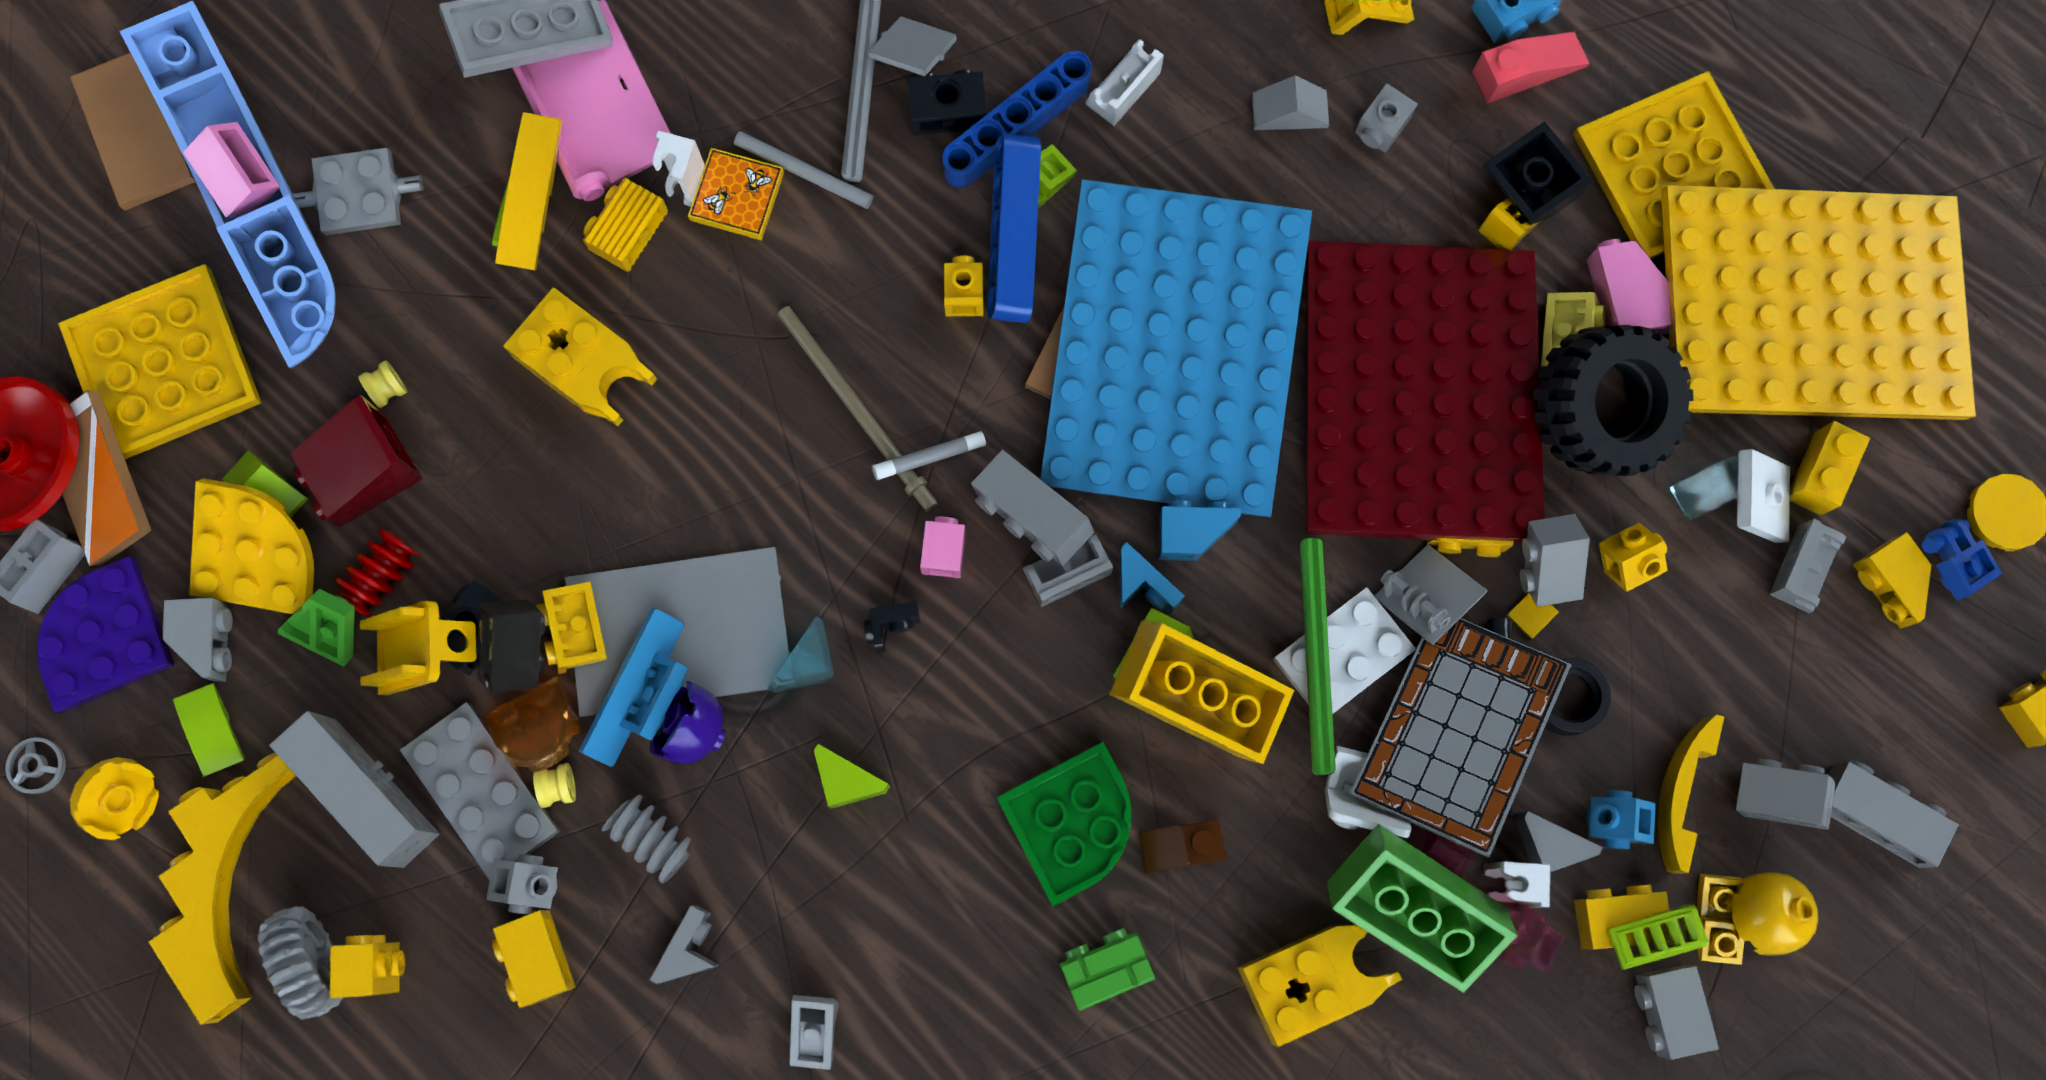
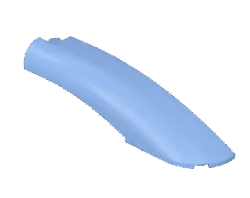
M190 1L121 30L120 33L189 166L216 224L219 235L288 367L291 369L313 354L329 332L336 307L333 278L241 91L195 3ZM238 122L280 185V188L259 209L244 215L226 218L183 151L207 125Z

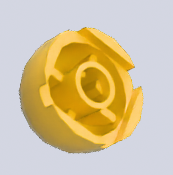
M1772 872L1753 874L1743 878L1739 883L1744 885L1741 887L1740 894L1733 895L1732 919L1743 941H1750L1757 948V950L1753 951L1760 955H1785L1803 948L1814 936L1818 925V909L1812 893L1805 884L1788 874Z

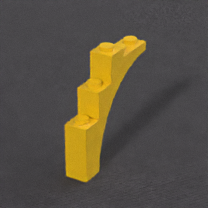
M272 753L260 760L256 765L258 769L247 777L240 776L228 782L222 788L224 793L217 789L197 787L183 794L178 800L180 804L168 811L194 852L187 851L175 857L169 863L171 868L158 876L183 916L174 917L164 923L159 928L161 934L150 940L149 944L200 1025L218 1023L252 998L238 969L230 939L229 900L233 873L244 841L260 813L279 790L296 777L293 771L276 753Z

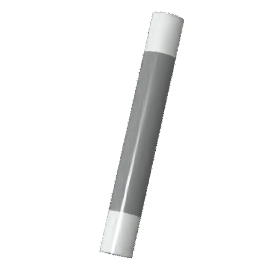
M979 431L872 465L873 474L876 480H880L986 446V440L983 432Z

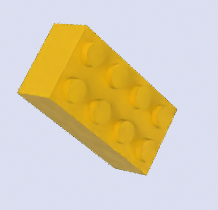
M1141 621L1109 695L1241 759L1264 764L1294 690L1163 623Z

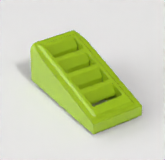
M1682 905L1607 929L1621 970L1709 945L1695 905ZM1679 918L1683 926L1687 940H1684V937L1682 935L1680 926L1677 921V919ZM1661 923H1666L1673 944L1667 946L1660 926ZM1647 927L1656 948L1650 951L1643 929ZM1626 933H1633L1640 955L1633 956Z

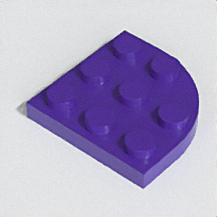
M128 556L80 577L60 593L47 611L38 635L37 659L40 674L54 712L63 713L174 666L168 645L163 641V631L137 559Z

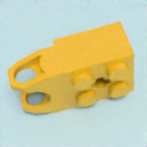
M554 287L503 345L517 362L572 404H575L585 413L605 418L616 426H619L623 419L608 403L607 392L610 385L622 377H632L638 381H644L651 386L657 380L654 373L639 361L633 349L626 341ZM568 342L569 344L564 349L560 347L563 343Z
M1357 924L1329 926L1237 967L1272 1045L1280 1047L1373 1004L1388 987L1402 980L1398 971L1395 972L1393 970L1383 975L1365 976L1355 967L1352 958L1353 949L1357 942L1365 937L1368 931ZM1292 979L1296 983H1302L1303 991L1300 992L1301 996L1299 999L1292 996L1287 997L1286 989L1291 988L1288 982Z

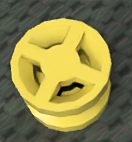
M387 360L378 364L376 371L372 373L365 372L358 376L363 388L380 409L388 404V400L391 397H401L408 392L403 381Z
M569 763L559 764L553 770H547L544 767L534 770V790L541 808L551 807L556 801H562L566 804L575 802V779Z

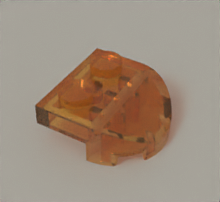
M557 676L485 714L494 744L515 769L518 766L528 767L531 771L537 772L555 765L568 755L569 749L567 745L573 735H580L581 732L580 720L573 712L565 687Z

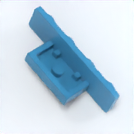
M650 609L580 746V753L612 767L615 765L631 731L651 741L653 740L657 730L662 726L665 714L675 694L680 690L683 678L688 670V667L669 659L684 628L683 622L659 609Z

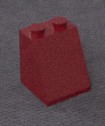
M362 395L350 401L290 453L297 465L292 468L295 477L304 488L309 487L315 499L311 500L313 509L323 521L328 519L339 527L423 479L387 416Z

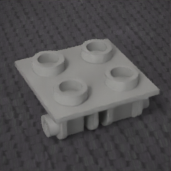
M1427 544L1403 569L1395 573L1392 570L1385 572L1380 580L1384 587L1374 597L1433 646L1487 593V589Z

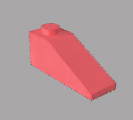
M1575 32L1517 39L1484 51L1472 73L1488 104L1586 68L1590 63Z

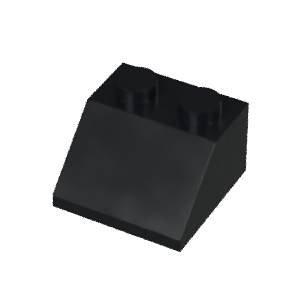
M1545 121L1483 165L1486 172L1529 225L1550 218L1579 198L1593 180Z

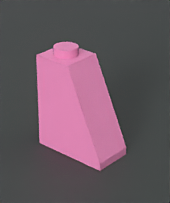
M1611 239L1598 244L1597 249L1587 259V264L1600 305H1605L1606 308L1605 326H1642L1649 328L1653 334H1668L1669 326L1671 325L1668 280L1635 240L1621 243L1620 239Z

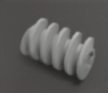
M637 795L631 800L624 802L609 817L601 831H607L612 828L610 839L614 842L624 839L622 849L625 852L637 849L634 860L638 863L649 859L646 870L651 874L661 870L659 882L664 884L675 875L689 858L690 853L686 850L691 838L686 837L676 842L674 839L679 828L675 826L666 832L662 829L667 818L662 816L652 821L650 818L655 807L650 805L642 811L639 810L638 807L643 797Z

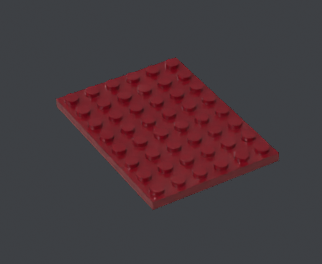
M1308 240L1306 254V534L1439 540L1435 538L1514 541L1513 544H1522L1523 539L1527 538L1528 522L1545 519L1542 439L1539 435V432L1542 431L1541 424H1535L1533 411H1538L1537 401H1533L1534 389H1539L1540 380L1536 379L1539 372L1535 251Z

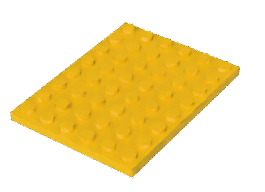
M1667 185L1661 190L1665 271L1669 284L1671 313L1669 342L1670 348L1675 347L1682 356L1683 360L1680 361L1682 367L1688 368L1691 377L1690 380H1687L1688 389H1693V401H1689L1688 411L1692 413L1968 420L1976 417L1957 196Z

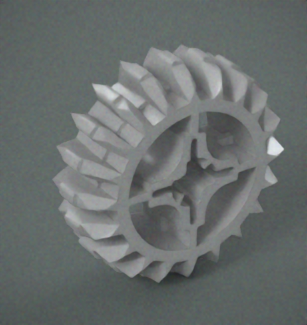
M295 906L290 909L285 908L274 913L272 917L265 919V922L260 925V933L258 934V941L261 945L259 953L263 958L262 966L266 969L267 980L271 982L274 993L280 997L281 1004L288 1008L289 1013L293 1016L296 1015L301 1020L315 1016L319 1017L338 1006L343 997L330 998L331 946L334 945L329 938V933H326L323 929L322 922L316 919L314 913L308 911L303 906Z

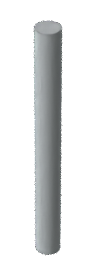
M742 131L737 133L734 145L779 167H783V169L865 209H868L871 205L873 195Z

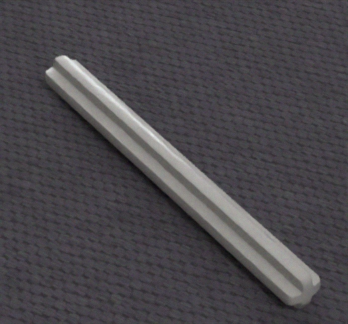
M860 0L841 171L842 179L847 182H860L863 175L875 59L869 58L868 51L877 43L881 0Z

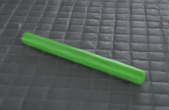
M1306 538L1300 543L1312 772L1315 775H1331L1335 773L1336 768L1323 541L1320 538Z

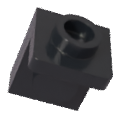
M917 601L869 609L871 620L864 621L867 644L874 643L877 653L885 652L882 629L889 628L890 633H902L913 630V624L921 623Z

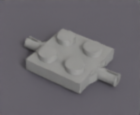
M388 148L311 158L314 175L313 190L292 194L299 208L316 207L319 214L320 230L327 236L401 225L399 211L401 193L423 191L424 186L422 185L423 180L420 175L398 178L394 171L392 152Z

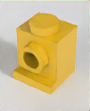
M956 256L952 258V263H944V306L946 317L983 316V264L975 263L974 257ZM957 280H971L966 286H961L956 282Z

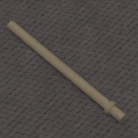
M790 306L781 309L777 316L884 458L888 461L901 457L902 454ZM913 469L897 474L906 485L905 492L909 497L914 496L925 512L931 511L938 505L936 499L927 489L926 485L928 482L923 476L918 477Z

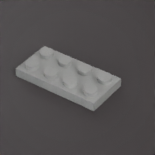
M456 0L439 4L440 16L464 78L612 47L613 38L598 0Z
M464 703L400 749L489 880L494 859L517 862L519 854L529 855L560 832L545 808L539 806L536 795L471 703Z

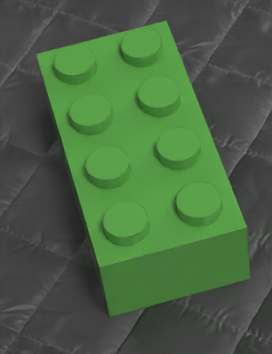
M1379 824L1327 881L1333 910L1463 993L1518 936L1507 907Z

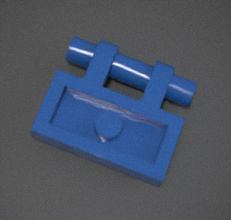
M1965 519L1948 520L1940 528H1935L1927 533L1922 542V549L1926 553H1938L1942 562L1936 565L1940 571V580L1944 587L1952 592L1956 601L1973 594L2002 574L1983 539L1975 542L1969 531L1970 524Z

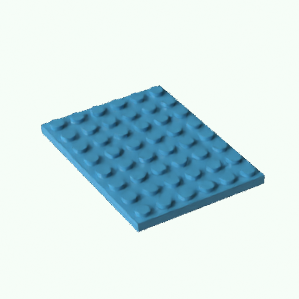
M1082 179L1040 480L1050 488L1166 504L1171 501H1188L1192 503V507H1207V504L1210 502L1231 503V508H1241V514L1270 518L1312 210Z

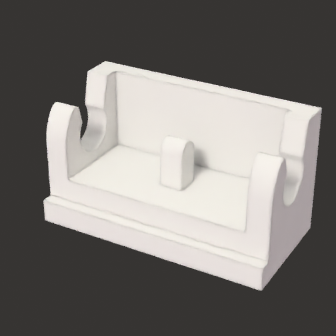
M1140 39L1133 44L1132 49L1098 88H1095L1090 93L1089 98L1086 100L1087 106L1113 126L1118 123L1161 73L1164 55L1157 49L1151 55H1148L1143 50L1142 46L1144 44Z
M658 131L656 135L658 144L653 155L655 170H660L662 160H664L669 171L665 183V191L668 197L673 195L674 187L679 183L684 193V204L691 207L705 167L695 140Z
M1505 861L1484 864L1483 875L1491 878L1501 877L1506 881L1504 884L1507 888L1505 892L1498 893L1493 891L1487 893L1498 902L1519 903V907L1524 908L1549 907L1550 865Z

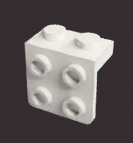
M1336 746L1335 773L1328 775L1324 788L1328 817L1334 820L1335 824L1346 829L1362 827L1373 830L1379 824L1396 836L1408 838L1411 832L1409 821L1387 811L1380 810L1378 807L1350 795L1368 753Z

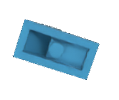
M1127 542L1121 547L1119 554L1120 608H1123L1143 587L1147 591L1144 596L1151 605L1159 611L1165 608L1171 614L1185 596Z

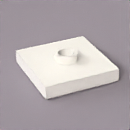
M1753 449L1740 450L1738 453V528L1774 543L1789 542L1790 466Z

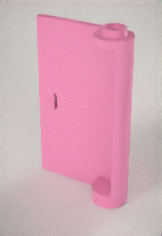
M606 0L598 2L613 38L612 47L513 67L514 73L534 114L563 120L557 163L573 196L585 201L598 199L604 194L605 190L622 182L624 178H630L652 166L653 155L658 144L656 140L657 132L662 131L671 134Z

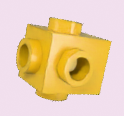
M1637 523L1599 543L1604 573L1626 592L1668 571L1665 558L1667 553L1665 541L1658 533H1652L1641 523Z

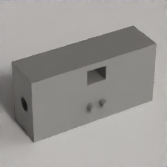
M306 711L269 745L377 866L404 868L440 835L436 828L392 781L394 778L393 774L390 772L385 774L381 769L384 766L383 763L379 760L374 762L336 719Z

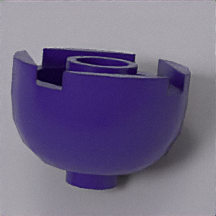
M686 681L687 688L681 686L680 690L675 694L665 714L660 734H655L653 740H650L649 749L653 755L676 764L695 763L708 755L711 750L717 751L723 743L726 731L722 729L724 716L721 705L713 694L691 681Z

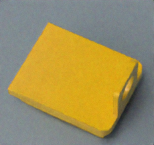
M421 601L360 621L361 630H377V673L360 677L361 686H378V695H390L436 682L440 676V661L473 662L477 657L476 625L469 621L439 620V607L435 601ZM452 630H459L466 638V647L461 653L452 651L447 644V636Z

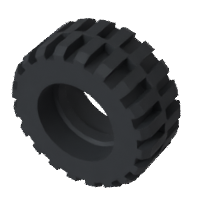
M1615 325L1589 327L1579 330L1577 334H1570L1562 339L1560 342L1561 347L1553 348L1546 356V360L1549 363L1545 367H1540L1536 379L1540 380L1539 389H1534L1533 401H1537L1538 411H1533L1535 424H1541L1543 430L1539 432L1543 443L1553 445L1550 449L1551 454L1558 461H1565L1567 467L1576 471H1585L1587 474L1634 476L1638 472H1648L1656 468L1658 465L1657 461H1666L1674 452L1672 446L1681 443L1686 432L1682 431L1684 424H1689L1692 412L1688 411L1689 401H1693V389H1688L1687 380H1690L1691 377L1688 368L1682 367L1680 364L1683 358L1675 347L1667 348L1670 344L1668 339L1659 333L1653 334L1649 328L1642 326ZM1611 366H1614L1626 381L1629 391V408L1620 428L1610 436L1604 430L1597 417L1595 397L1601 378Z

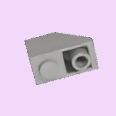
M214 598L164 600L163 641L202 678L218 683L226 682L227 671L230 670L232 663L231 652L227 648L228 632L231 631L233 625L232 613L228 608L229 604Z

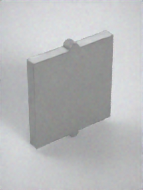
M900 16L887 32L881 33V38L868 51L869 58L926 76L938 61L945 59L944 54L957 41L956 34Z

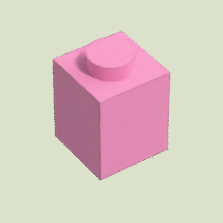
M940 516L935 517V522H925L920 564L922 574L961 578L966 530L965 525L958 524V519Z

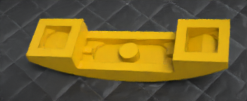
M1716 714L1702 718L1684 737L1665 773L1658 806V837L1662 859L1667 872L1673 874L1689 873L1698 833L1682 829L1698 758L1702 759L1716 755L1724 716Z

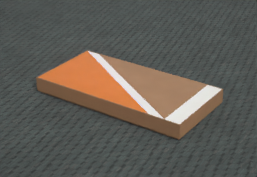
M86 391L70 403L79 429V452L74 472L62 495L88 565L102 566L152 530L99 391Z

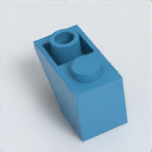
M1171 501L1168 503V506H1162L1159 513V560L1198 561L1237 523L1241 516V508H1231V503L1210 502L1207 504V507H1192V503L1188 501Z

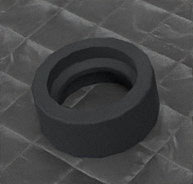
M1564 658L1562 661L1571 664L1568 674L1581 677L1587 683L1592 693V705L1588 713L1577 720H1565L1551 711L1545 729L1558 735H1577L1597 727L1607 716L1611 705V689L1605 675L1592 663L1579 658Z

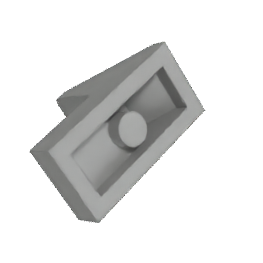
M697 905L689 907L650 981L656 984L664 983L719 966L717 963L691 950L694 944L700 946L708 935L712 924L707 922L711 915L710 912Z
M793 995L790 1066L831 1070L834 1027L839 1003L836 999Z

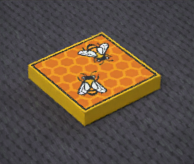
M711 148L688 214L689 220L762 241L784 175L783 167Z

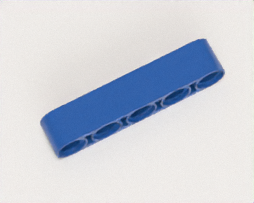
M1076 50L1063 54L951 142L944 149L942 155L944 178L947 183L957 188L966 187L994 166L996 144L988 147L983 146L979 143L982 139L993 138L997 141L1000 133L1032 136L1083 96L1090 85L1091 61L1088 56ZM1069 71H1078L1082 74V76L1079 78H1071L1067 76L1066 73ZM1041 93H1049L1054 98L1044 101L1040 100L1037 96ZM1014 115H1020L1026 120L1016 124L1008 119ZM957 160H962L969 164L966 168L959 170L950 166Z
M1000 133L996 141L987 293V316L989 320L1028 323L1032 315L1041 159L1039 137Z

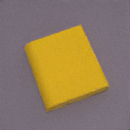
M1528 593L1506 616L1512 619V622L1529 638L1533 639L1559 611L1553 605L1537 607L1530 593Z

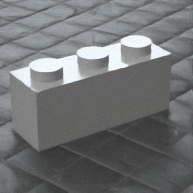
M1003 449L971 482L978 496L975 502L990 516L996 512L1004 518L1003 525L1015 537L1020 539L1023 535L1033 542L1031 548L1047 562L1053 558L1063 567L1094 534L1087 516Z
M1851 760L1850 762L1831 766L1828 775L1836 782L1831 818L1918 868L1939 866L1959 826L1956 822L1945 817L1947 812L1944 809L1929 802L1921 803L1909 796L1911 792L1906 787L1892 781L1884 782L1873 775L1874 770L1861 762Z

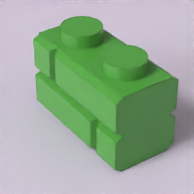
M1125 928L1103 936L1104 945L1089 950L1086 943L1064 952L1067 960L1059 964L1078 1011L1155 980L1136 932L1127 935Z

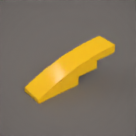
M526 112L522 114L506 193L495 264L535 271L537 269L541 235L544 233L549 196L552 195L562 119Z

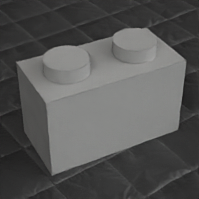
M1576 514L1528 522L1527 538L1522 541L1525 569L1520 570V583L1523 591L1530 593L1537 607L1583 599L1590 538Z
M1756 759V764L1743 763L1736 811L1744 817L1829 830L1836 782L1830 775L1824 774L1825 769L1821 767L1801 764L1798 770L1782 768V763L1778 761Z
M1679 965L1636 975L1638 985L1635 986V997L1639 1007L1645 1010L1649 1027H1646L1645 1030L1647 1042L1651 1050L1656 1052L1657 1057L1673 1060L1719 1049L1697 966Z

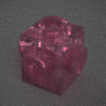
M1525 907L1522 913L1508 908L1518 936L1503 950L1499 959L1520 971L1526 965L1548 974L1565 937L1545 923L1547 918Z

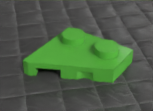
M318 589L278 629V634L344 667L353 658L354 605L348 603L340 596H333Z

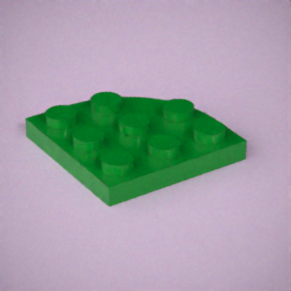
M1104 742L997 797L1052 907L1099 882L1116 865L1125 849L1132 821L1131 802L1125 782Z

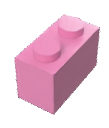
M238 122L207 125L183 151L226 218L244 215L259 209L280 188V185Z

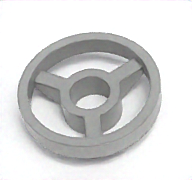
M39 737L29 738L21 741L11 750L6 761V776L10 784L18 791L28 794H41L51 790L60 782L65 772L66 758L61 747L54 741ZM36 742L46 743L53 748L58 758V768L48 766L47 759L43 755L37 754ZM26 747L25 754L18 761V773L15 777V759L19 752ZM35 758L38 766L35 771L30 772L28 770V763L31 759ZM45 772L55 774L47 785L39 789L30 790L21 785L28 777L37 778Z

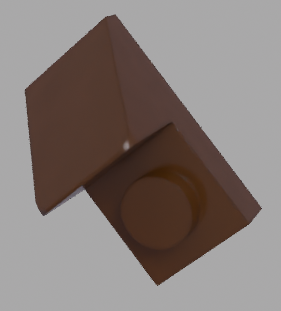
M1219 820L1139 832L1146 873L1226 860Z

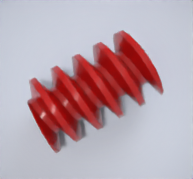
M383 529L377 531L383 540L382 544L372 541L367 542L372 552L371 557L361 553L356 555L362 567L360 569L349 565L345 567L351 579L347 581L336 577L334 580L340 589L337 595L354 605V609L367 618L372 616L367 603L375 606L383 604L378 591L391 594L394 591L388 579L398 582L404 580L399 567L410 570L415 567L409 555L422 557L395 534Z

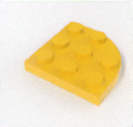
M206 478L196 481L189 595L294 614L313 595L314 560L307 535L303 528L298 529L293 520L284 511L286 509L284 505L260 490Z

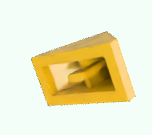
M1506 198L1491 211L1478 231L1498 249L1512 250L1539 222L1529 225L1511 201Z

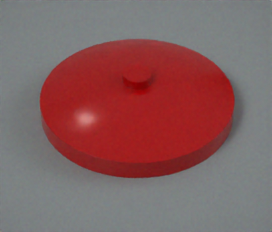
M10 376L0 378V532L22 528L45 514L66 489L78 458L79 429L70 404L54 388L27 377Z

